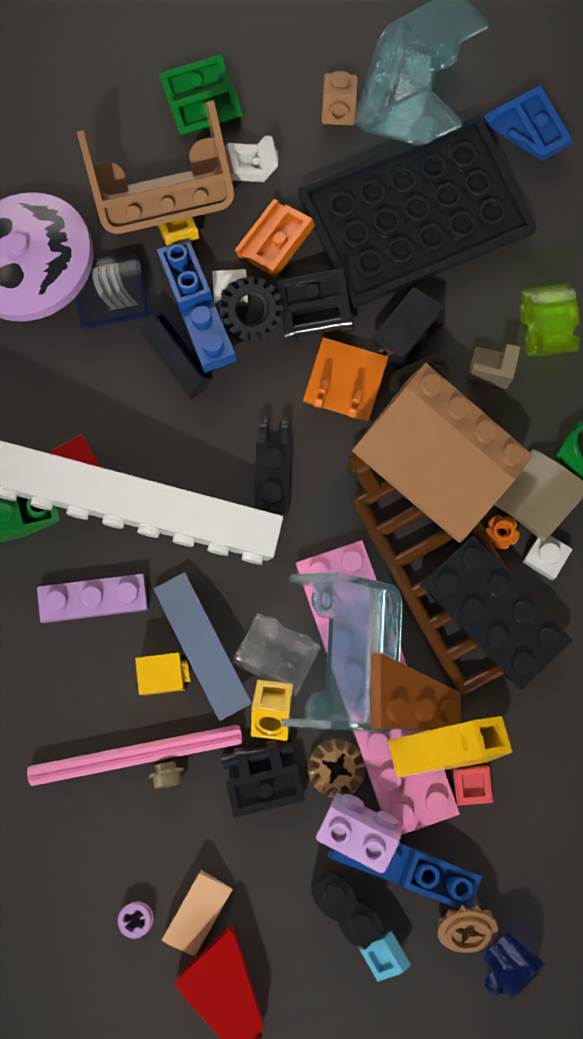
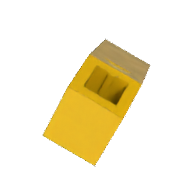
M502 716L472 720L388 741L397 778L487 763L512 753Z

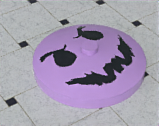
M21 193L0 200L1 319L31 321L49 316L70 303L88 280L94 258L92 237L80 214L64 200L44 193Z

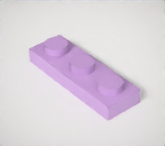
M144 574L37 587L41 623L148 610Z

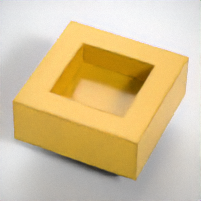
M192 217L158 225L166 246L188 238L189 241L199 239L198 229Z

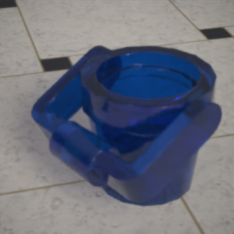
M506 933L483 957V961L492 972L487 975L484 981L485 990L491 996L506 993L513 999L530 985V982L541 972L546 963L538 955L535 956L510 933Z

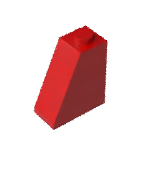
M231 924L176 977L173 985L220 1039H261L263 1037L261 1030L264 1028V1017L237 930Z

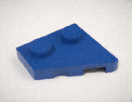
M541 85L484 115L483 122L487 127L540 161L572 145L570 134Z

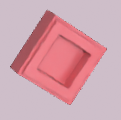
M489 765L452 768L454 798L457 806L493 803Z

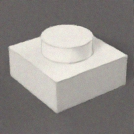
M246 269L212 271L214 304L216 308H219L217 305L222 297L220 294L228 287V284L247 277ZM248 295L240 299L237 307L248 306Z
M549 536L545 542L536 537L522 562L550 580H554L571 553L572 548L552 536Z

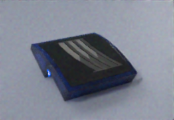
M137 252L93 260L88 280L76 296L83 330L150 316Z

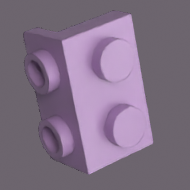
M336 792L316 839L379 873H384L400 842L403 826L398 824V820L391 814L384 811H378L377 813L365 807L359 798L350 794H344L343 796Z

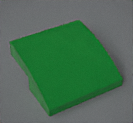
M222 54L159 73L180 136L209 128L204 106L205 102L214 101L219 124L243 117L234 85L230 82Z

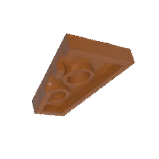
M381 652L370 653L371 729H438L461 723L460 692Z

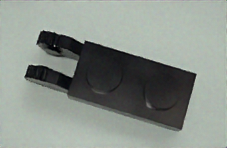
M260 416L259 443H256L253 508L273 514H288L291 444H288L289 417H282L280 421L279 433L281 434V443H267V434L269 433L268 417Z

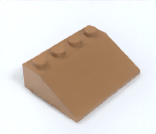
M427 363L407 380L352 449L353 453L459 543L465 539L512 485L533 456Z

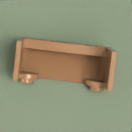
M214 101L204 103L211 137L199 140L191 147L189 160L192 170L127 185L124 171L116 163L102 162L94 164L86 130L77 132L99 219L102 226L108 232L122 234L226 209L232 203L234 188Z

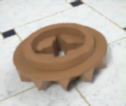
M342 739L327 740L318 745L309 758L308 775L310 781L325 796L334 798L336 792L343 796L344 794L351 795L364 781L366 765L361 751L349 741ZM344 753L343 767L352 774L351 776L339 774L331 784L329 783L331 770L327 768V765L322 764V761L336 762Z
M462 905L459 911L448 910L446 917L439 919L438 938L445 947L456 952L470 953L480 951L490 946L497 938V920L493 919L491 911H481L478 905L471 909H465Z

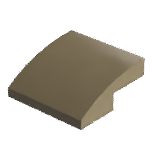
M533 449L530 452L533 456L494 506L506 516H510L515 521L518 520L540 540L545 542L583 499V480L556 461Z

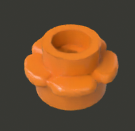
M497 515L488 521L489 526L485 530L497 549H507L509 545H514L518 541L520 532L517 530L516 527L518 525L513 518ZM504 529L505 535H501L499 530Z

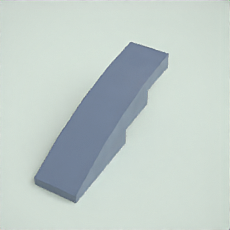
M185 572L153 588L219 721L251 705L252 703Z

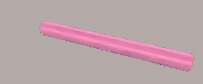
M233 725L33 765L27 768L28 781L30 785L34 786L238 745L243 741L242 732L239 725Z

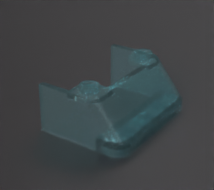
M431 0L391 23L378 39L354 115V123L364 132L416 146L428 144L433 139L461 127L463 121L431 90L437 71L449 68L457 61L462 41L487 29L489 22L469 0Z
M339 572L290 574V582L313 587L311 596L312 606L319 617L329 619L326 690L315 691L310 695L305 706L306 720L282 718L281 726L390 732L392 729H371L370 653L381 652L400 662L402 597L399 589L392 584Z

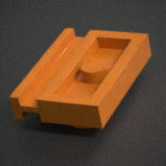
M273 199L236 247L235 251L241 259L245 258L250 264L277 277L315 227L313 219L288 205L283 206L279 204L278 200Z

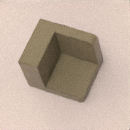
M506 344L502 352L476 347L473 351L467 380L507 389L514 378L520 347Z

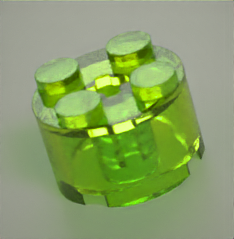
M570 282L533 287L522 291L523 304H520V317L522 325L527 324V336L524 337L527 356L541 357L578 352L580 336L573 337V331L579 325V313L574 288H570Z

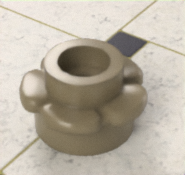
M167 762L155 765V773L149 775V779L153 778L154 789H161L182 784V772L185 770L182 767L177 768L176 762Z

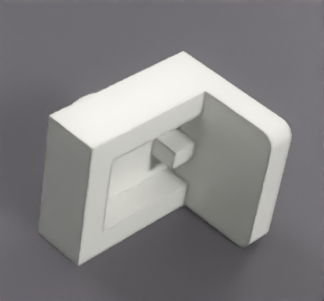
M264 136L258 145L227 143L224 147L232 180L264 182L278 166V152L274 147L272 136Z

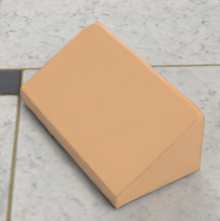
M201 870L161 941L196 956L233 888Z

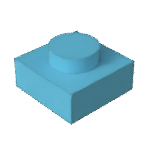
M392 931L380 935L366 950L359 948L377 981L401 974L411 966Z

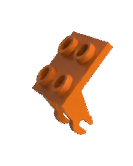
M323 337L303 402L314 405V407L324 408L354 419L357 418L369 422L388 356Z

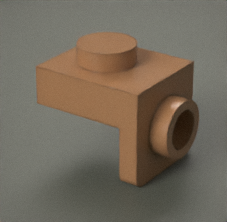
M337 71L332 74L324 73L323 124H354L357 75H350L343 71Z

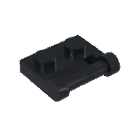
M344 268L277 281L278 293L281 297L279 299L280 305H283L281 315L287 343L296 342L299 337L343 329V332L354 331V321ZM339 307L340 316L295 324V315Z

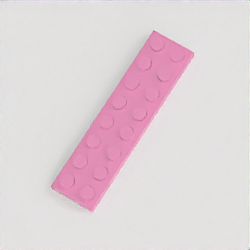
M363 541L296 562L303 588L359 750L366 765L380 811L387 812L398 820V824L403 826L401 835L459 815L460 813L444 770L400 778L396 776L388 741L429 731L430 729H371L370 653L381 652L406 666L407 664Z

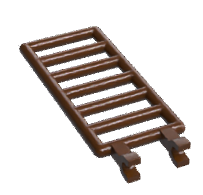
M357 455L351 457L348 465L364 490L363 493L353 499V506L453 688L460 692V696H466L504 675L495 664H492L469 678H464L455 660L478 648V646L469 637L450 647L446 646L438 628L453 620L444 610L432 616L429 615L420 598L428 594L420 586L424 580L413 585L403 566L452 541L454 538L442 529L396 554L386 535L426 514L413 505L379 523L369 505L397 491V489L387 481L378 484L369 465ZM479 521L472 529V535L509 572L483 524Z

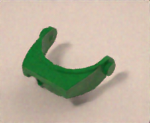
M580 420L572 427L573 429L566 436L556 456L558 459L560 458V465L583 480V456L577 444L578 434L583 431V422Z

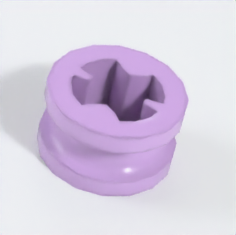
M143 902L130 903L121 910L118 916V927L121 933L132 939L145 935L153 925V912ZM139 910L143 913L140 919H145L144 926L139 925L132 929L128 926L131 920H126L127 914H133Z

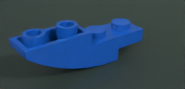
M189 238L157 249L179 312L204 373L236 362L235 352L213 302L211 291Z
M400 842L384 873H379L333 848H330L328 857L397 883L403 888L459 909L462 905L465 909H471L482 878L479 874Z

